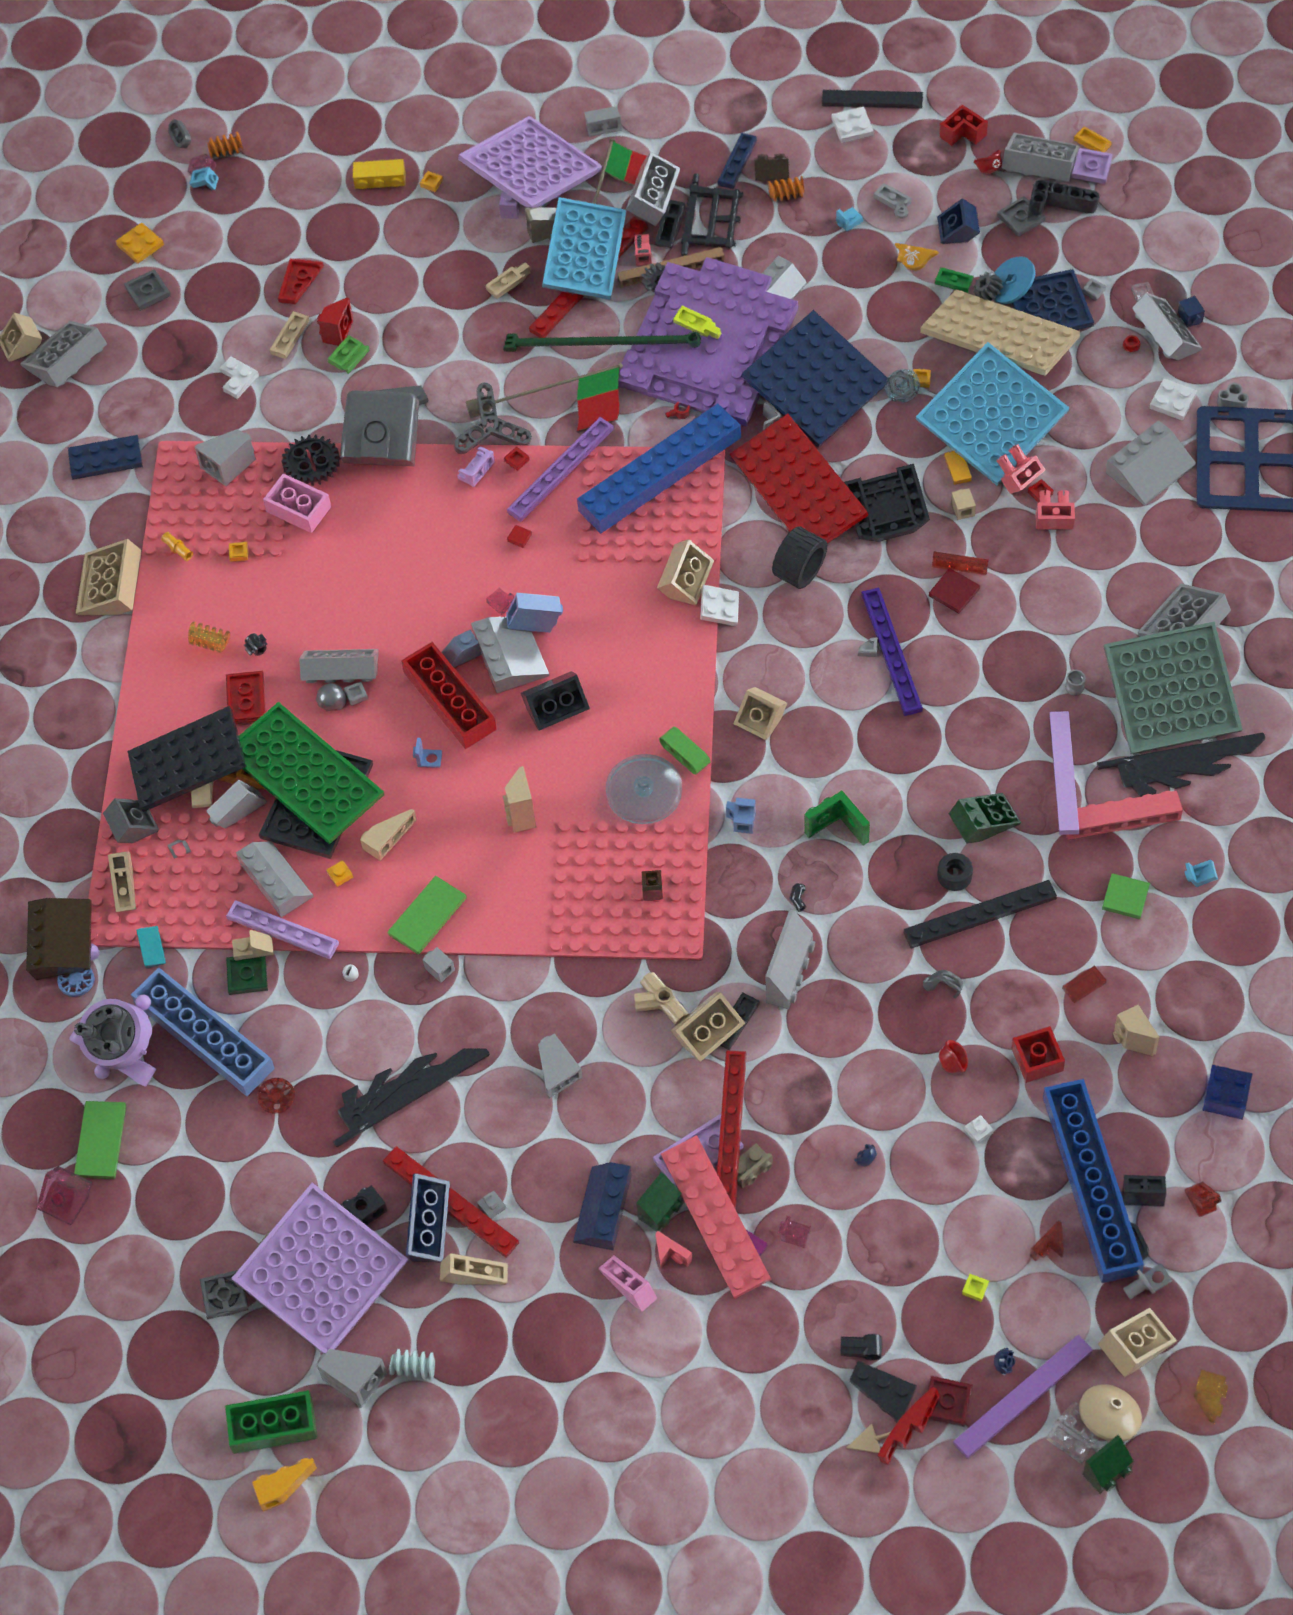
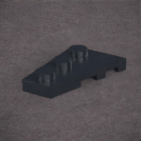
M857 1361L849 1380L867 1398H870L880 1406L879 1408L882 1411L887 1412L896 1423L906 1413L917 1388L915 1384L860 1361Z

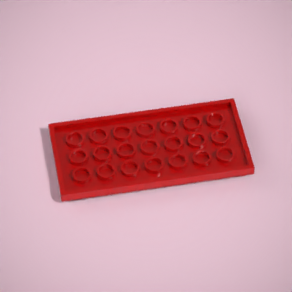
M786 414L729 454L789 532L795 527L801 526L825 539L828 544L869 515L867 510L789 414Z

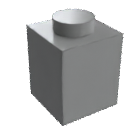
M438 947L433 951H429L424 956L423 963L425 969L440 983L455 971L453 961Z

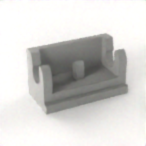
M617 106L584 112L589 137L622 131L621 118Z

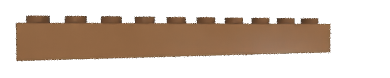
M719 247L658 263L661 266H666L667 262L694 270L702 268L706 257L724 262V253L722 248ZM650 265L618 272L620 287L642 283L644 278L641 274L646 273L644 268L649 269Z

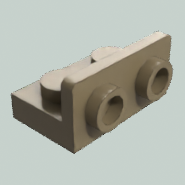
M756 1143L739 1157L738 1184L741 1188H744L747 1184H753L760 1173H765L772 1167V1154H766Z

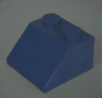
M963 198L937 216L942 244L969 242L980 234L976 206Z

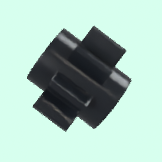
M252 633L245 639V650L250 656L253 653L255 656H260L267 649V639L262 634L258 636Z

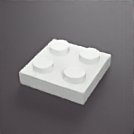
M864 107L832 114V121L841 143L874 136V130Z
M1164 378L1150 403L1149 409L1183 421L1197 395V390Z
M703 585L700 619L736 626L738 623L739 592Z

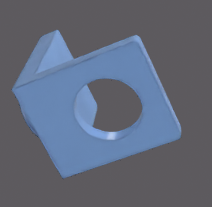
M417 738L416 747H413V758H416L418 767L440 768L442 750L423 749L421 738ZM431 754L436 755L437 760L430 763L426 760L427 756Z

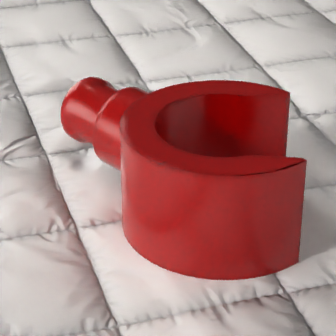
M678 401L675 403L673 410L665 413L666 417L676 416L679 419H685L690 415V405H688L685 411L681 412L678 411Z

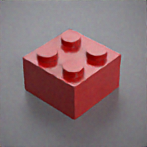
M1051 1026L1012 1038L1011 1049L1026 1083L1064 1071L1065 1059Z

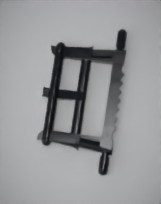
M698 173L693 175L692 184H690V197L687 198L689 202L686 203L688 206L686 207L687 212H685L686 217L684 218L686 222L683 223L685 227H683L684 233L681 240L682 257L688 255L689 245L726 247L727 249L736 247V243L733 240L735 224L740 223L741 216H737L739 199L742 198L744 192H740L739 189L729 190L698 186L700 175ZM697 197L712 198L707 235L691 234ZM719 199H732L730 215L717 216ZM716 222H729L727 238L714 236Z

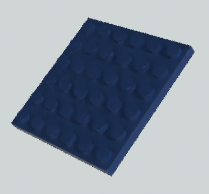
M812 310L741 374V377L783 416L789 414L808 439L818 448L889 383L888 377L815 310Z

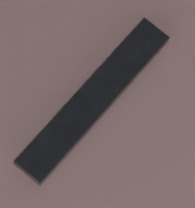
M822 90V106L923 108V92Z

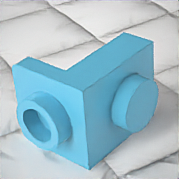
M1212 860L1195 866L1186 863L1187 871H1185V876L1188 882H1192L1196 887L1218 879Z

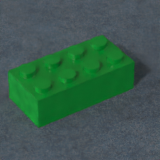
M309 1390L225 1405L229 1446L233 1454L318 1439L313 1399Z

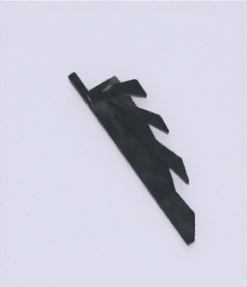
M1262 732L1097 762V768L1100 770L1118 766L1125 788L1133 787L1140 797L1146 794L1152 795L1156 794L1157 790L1149 786L1148 783L1158 782L1178 789L1190 785L1191 781L1174 777L1184 774L1215 776L1229 769L1231 764L1212 763L1225 756L1251 754L1265 740V734Z
M463 1048L442 1064L426 1067L437 1057V1053H432L415 1058L398 1078L386 1084L384 1082L391 1074L392 1069L389 1068L376 1074L368 1092L357 1098L358 1085L343 1092L344 1107L340 1108L338 1113L350 1131L333 1140L336 1148L472 1067L490 1055L489 1051L486 1048Z

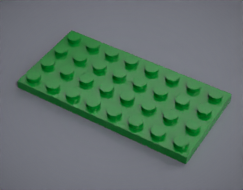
M279 702L239 735L247 766L242 769L328 844L333 842L385 795L381 788Z

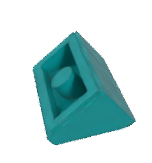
M158 926L136 929L145 967L148 969L166 964Z

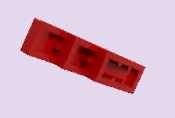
M932 1387L900 1418L877 1455L882 1463L889 1465L897 1446L906 1449L914 1430L920 1433L923 1432L940 1397L937 1388Z

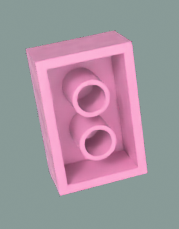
M286 474L281 475L263 499L266 512L310 533L314 531L331 508L327 493Z

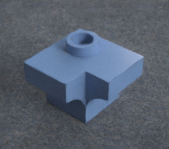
M737 797L736 802L727 801L726 817L733 820L734 832L753 834L756 801L754 799Z

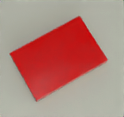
M263 670L226 674L227 706H230L233 711L235 723L244 724L257 721L266 713Z

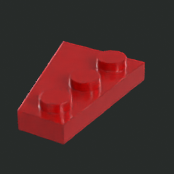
M290 258L278 296L279 303L296 305L324 267L323 262Z

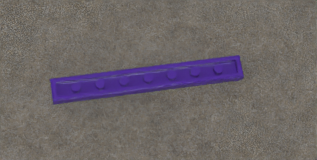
M880 588L862 591L861 596L876 638H878V643L904 716L923 712V707Z

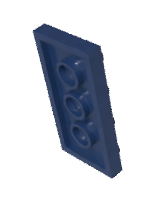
M138 435L68 447L72 480L143 467Z

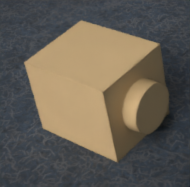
M960 489L952 492L951 504L957 520L975 516L976 505L970 489Z

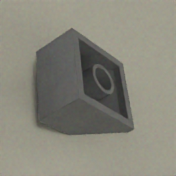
M114 798L103 812L116 841L119 843H134L159 830L150 810L143 812L140 809L138 800Z

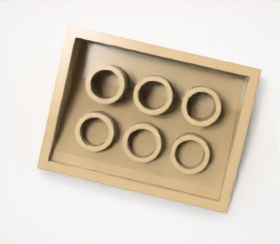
M125 539L85 553L76 608L77 615H120L133 610L141 555L140 548L130 540Z

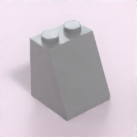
M236 429L197 444L195 451L200 468L224 486H227L256 460L251 437L247 433Z
M329 1349L317 1361V1368L322 1380L360 1407L366 1403L387 1376L384 1362L379 1357Z

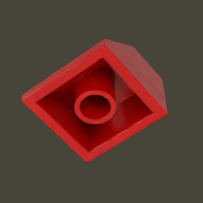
M344 298L324 307L322 313L318 315L317 324H319V334L322 337L323 343L339 346L346 339L354 321L349 298Z

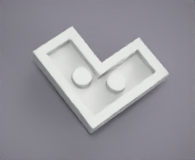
M231 356L220 367V371L223 374L231 377L223 386V391L236 399L259 376L257 370Z

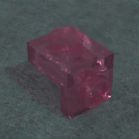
M207 154L193 157L189 162L187 172L192 176L193 171L210 167L214 172L216 163Z

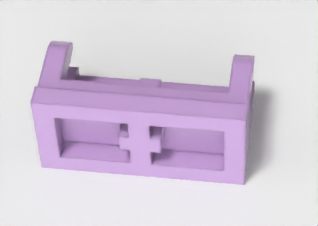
M481 446L477 448V455L465 469H460L457 475L458 479L473 487L495 463L493 451H489Z

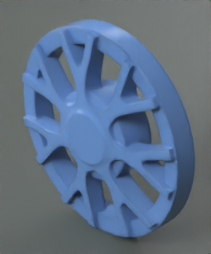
M92 969L85 970L83 973H70L68 978L60 975L57 982L60 990L65 995L77 997L84 995L92 988L95 976ZM91 975V979H84V976ZM69 982L67 986H65L64 988L62 987L61 984ZM83 984L87 985V987L82 990L81 986ZM71 987L76 988L75 992H70Z

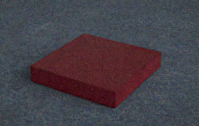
M949 568L930 590L929 597L960 614L980 590V585Z
M931 1376L928 1391L932 1387L937 1388L940 1397L929 1419L965 1427L973 1384Z

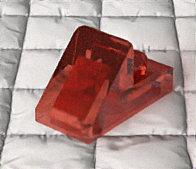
M1204 1182L1184 1189L1199 1217L1216 1211V1204L1222 1202L1220 1194Z
M1059 1220L1031 1248L1030 1257L1035 1261L1040 1257L1044 1258L1051 1249L1060 1257H1063L1062 1223Z

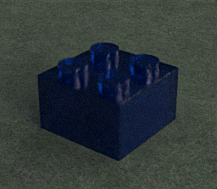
M1212 1064L1202 1111L1243 1120L1253 1073Z

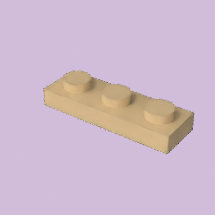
M293 311L270 348V354L287 359L307 326L309 316Z

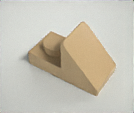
M249 930L250 937L232 940L235 960L274 955L271 935Z

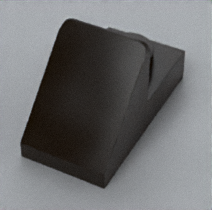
M661 870L642 871L644 901L663 899Z

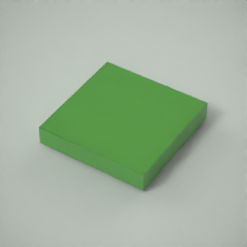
M1112 873L1102 910L1141 919L1150 883Z

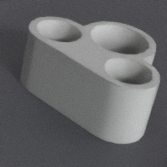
M1231 383L1228 385L1227 390H1221L1218 393L1217 404L1220 407L1247 408L1249 396L1246 393H1242L1243 388L1240 384Z

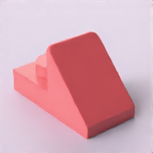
M657 1231L655 1235L661 1268L670 1256H672L671 1258L680 1265L683 1263L688 1267L692 1262V1252Z

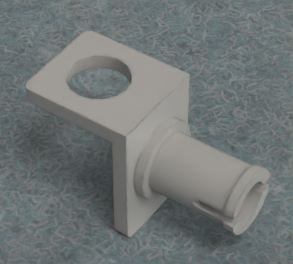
M767 401L764 402L763 415L768 420L764 422L763 430L783 416Z
M1158 1264L1144 1274L1137 1270L1139 1279L1123 1289L1128 1297L1132 1299L1145 1289L1147 1291L1150 1290L1153 1294L1169 1284L1172 1279L1163 1265ZM1155 1272L1163 1273L1164 1279L1161 1283L1153 1282L1152 1276Z

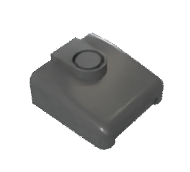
M358 390L348 392L340 459L343 463L415 467L419 400L413 393Z

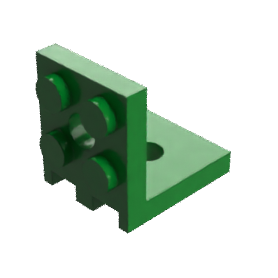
M842 790L832 797L825 798L818 806L809 808L804 814V833L808 838L841 819L862 845L869 842L870 822Z

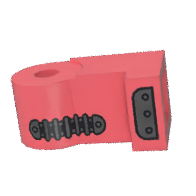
M649 234L635 235L636 266L652 264ZM648 256V259L642 261L639 257Z

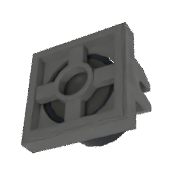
M238 1270L200 1279L207 1320L248 1310L246 1291L232 1280V1277Z

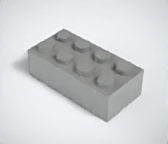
M650 152L641 165L626 210L656 226L665 214L680 168Z

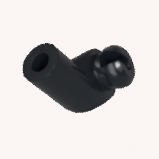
M796 883L792 886L789 897L798 912L806 908L801 899V895L806 891V887L802 883Z

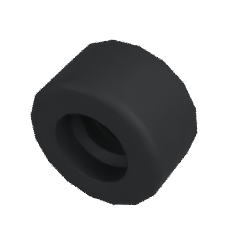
M949 853L943 856L939 861L937 876L939 883L944 888L951 891H960L971 883L973 866L967 856L960 853ZM951 868L960 869L963 873L961 875L954 876L949 874L948 870Z

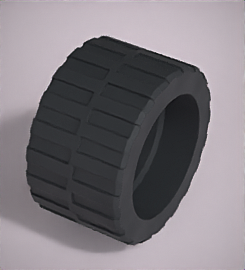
M801 526L795 527L787 534L779 546L773 560L772 573L798 589L805 588L815 578L823 564L827 553V541Z

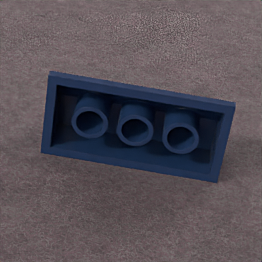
M613 1162L592 1166L573 1243L614 1251L632 1177L631 1166Z

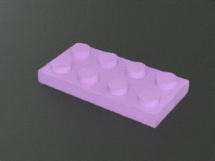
M720 1114L653 1157V1161L662 1173L676 1187L677 1185L661 1153L697 1135L713 1167L718 1164ZM740 1141L741 1150L743 1148V1143Z

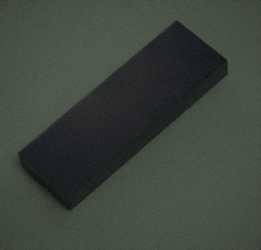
M742 992L733 1008L745 1024L720 1046L730 1051L760 1005L759 1000Z

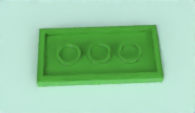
M435 875L387 933L390 937L419 955L467 897L464 893Z
M85 1102L74 1172L75 1178H116L126 1112L125 1102Z

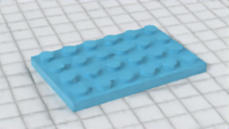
M559 197L542 287L611 300L626 210Z

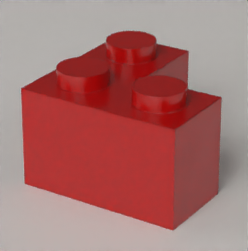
M961 105L940 123L939 138L953 146L958 140L965 137L976 145L987 136L988 121L964 105Z

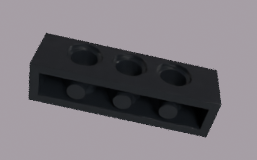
M372 1185L361 1189L355 1197L347 1199L341 1204L342 1207L366 1226L388 1211L386 1203ZM359 1206H366L364 1210H357Z

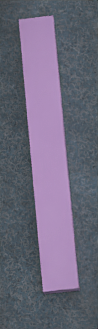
M1069 711L1050 712L1059 835L1079 834Z

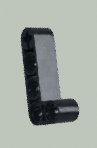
M1037 180L1033 185L1028 210L1034 215H1040L1043 213L1045 205L1084 213H1094L1097 210L1100 195L1097 191L1046 180Z

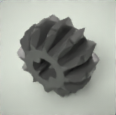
M650 263L649 269L644 268L646 273L641 274L644 278L642 284L645 285L647 290L655 293V288L665 269V265L661 266L660 263L655 265Z
M985 272L984 275H980V278L976 280V284L973 285V293L979 298L992 301V299H996L998 294H1001L1000 290L1003 289V281L995 273Z

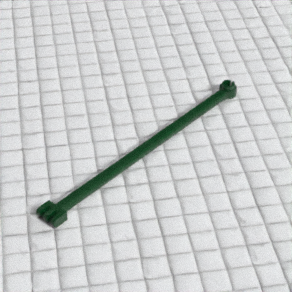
M690 332L685 335L553 338H519L516 333L506 335L503 350L506 352H516L517 347L688 344L692 348H697L701 344V337L698 332Z

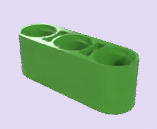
M675 726L659 738L661 745L695 775L711 762L708 755Z

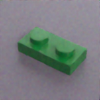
M940 267L935 279V285L968 293L974 276Z

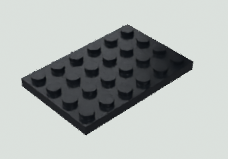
M230 706L127 751L139 806L143 812L247 767L233 711Z
M336 750L368 777L373 766V760ZM275 799L259 833L260 839L331 859L342 835L341 833L333 842L328 844L278 799Z

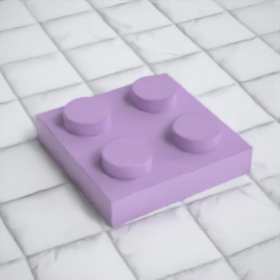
M1079 148L1072 178L1106 184L1113 154Z

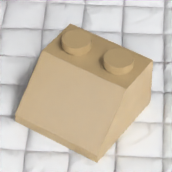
M13 313L0 334V346L8 361H14L34 353L42 341V337L32 318Z
M756 687L748 689L734 724L767 740L780 722L787 702Z
M1136 1005L1118 1014L1113 1032L1115 1040L1121 1043L1125 1049L1151 1056L1155 1055L1159 1035L1140 1006Z

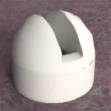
M349 964L343 968L342 974L346 981L352 982L358 978V969L354 965Z

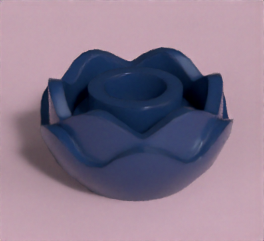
M866 1144L864 1150L859 1151L857 1158L854 1159L856 1165L861 1167L869 1166L877 1156L875 1146L873 1144Z
M1009 1348L1000 1349L994 1357V1366L1003 1375L1012 1373V1367L1016 1363L1013 1356L1014 1351L1009 1350Z

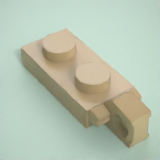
M525 262L518 268L510 267L486 284V290L496 299H499L526 279V276L531 273L530 266Z

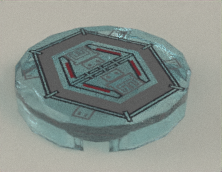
M900 369L887 377L884 389L888 398L892 401L907 402L918 394L920 381L917 374L913 371Z

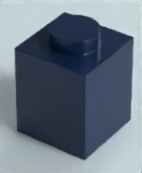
M1196 296L1179 301L1177 313L1188 328L1203 322L1205 310Z

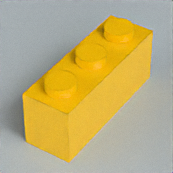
M404 159L353 162L355 189L405 186Z

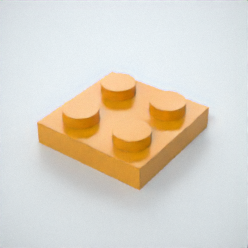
M142 222L115 241L116 245L137 264L164 246L163 240Z

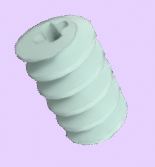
M397 1349L396 1353L391 1356L390 1375H394L396 1371L398 1376H402L405 1371L406 1377H410L413 1372L415 1378H418L421 1374L423 1379H427L430 1374V1378L433 1379L435 1371L433 1352L426 1358L424 1351L418 1357L417 1351H414L412 1356H409L408 1350H405L404 1355H401L400 1349Z

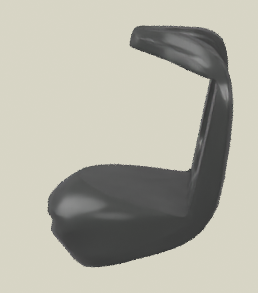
M947 970L937 971L923 980V987L926 991H933L938 983L943 981L948 986L957 990L954 995L955 999L960 995L963 988V981L957 975ZM944 976L952 978L953 980L958 982L960 986L958 987L957 985L951 983Z

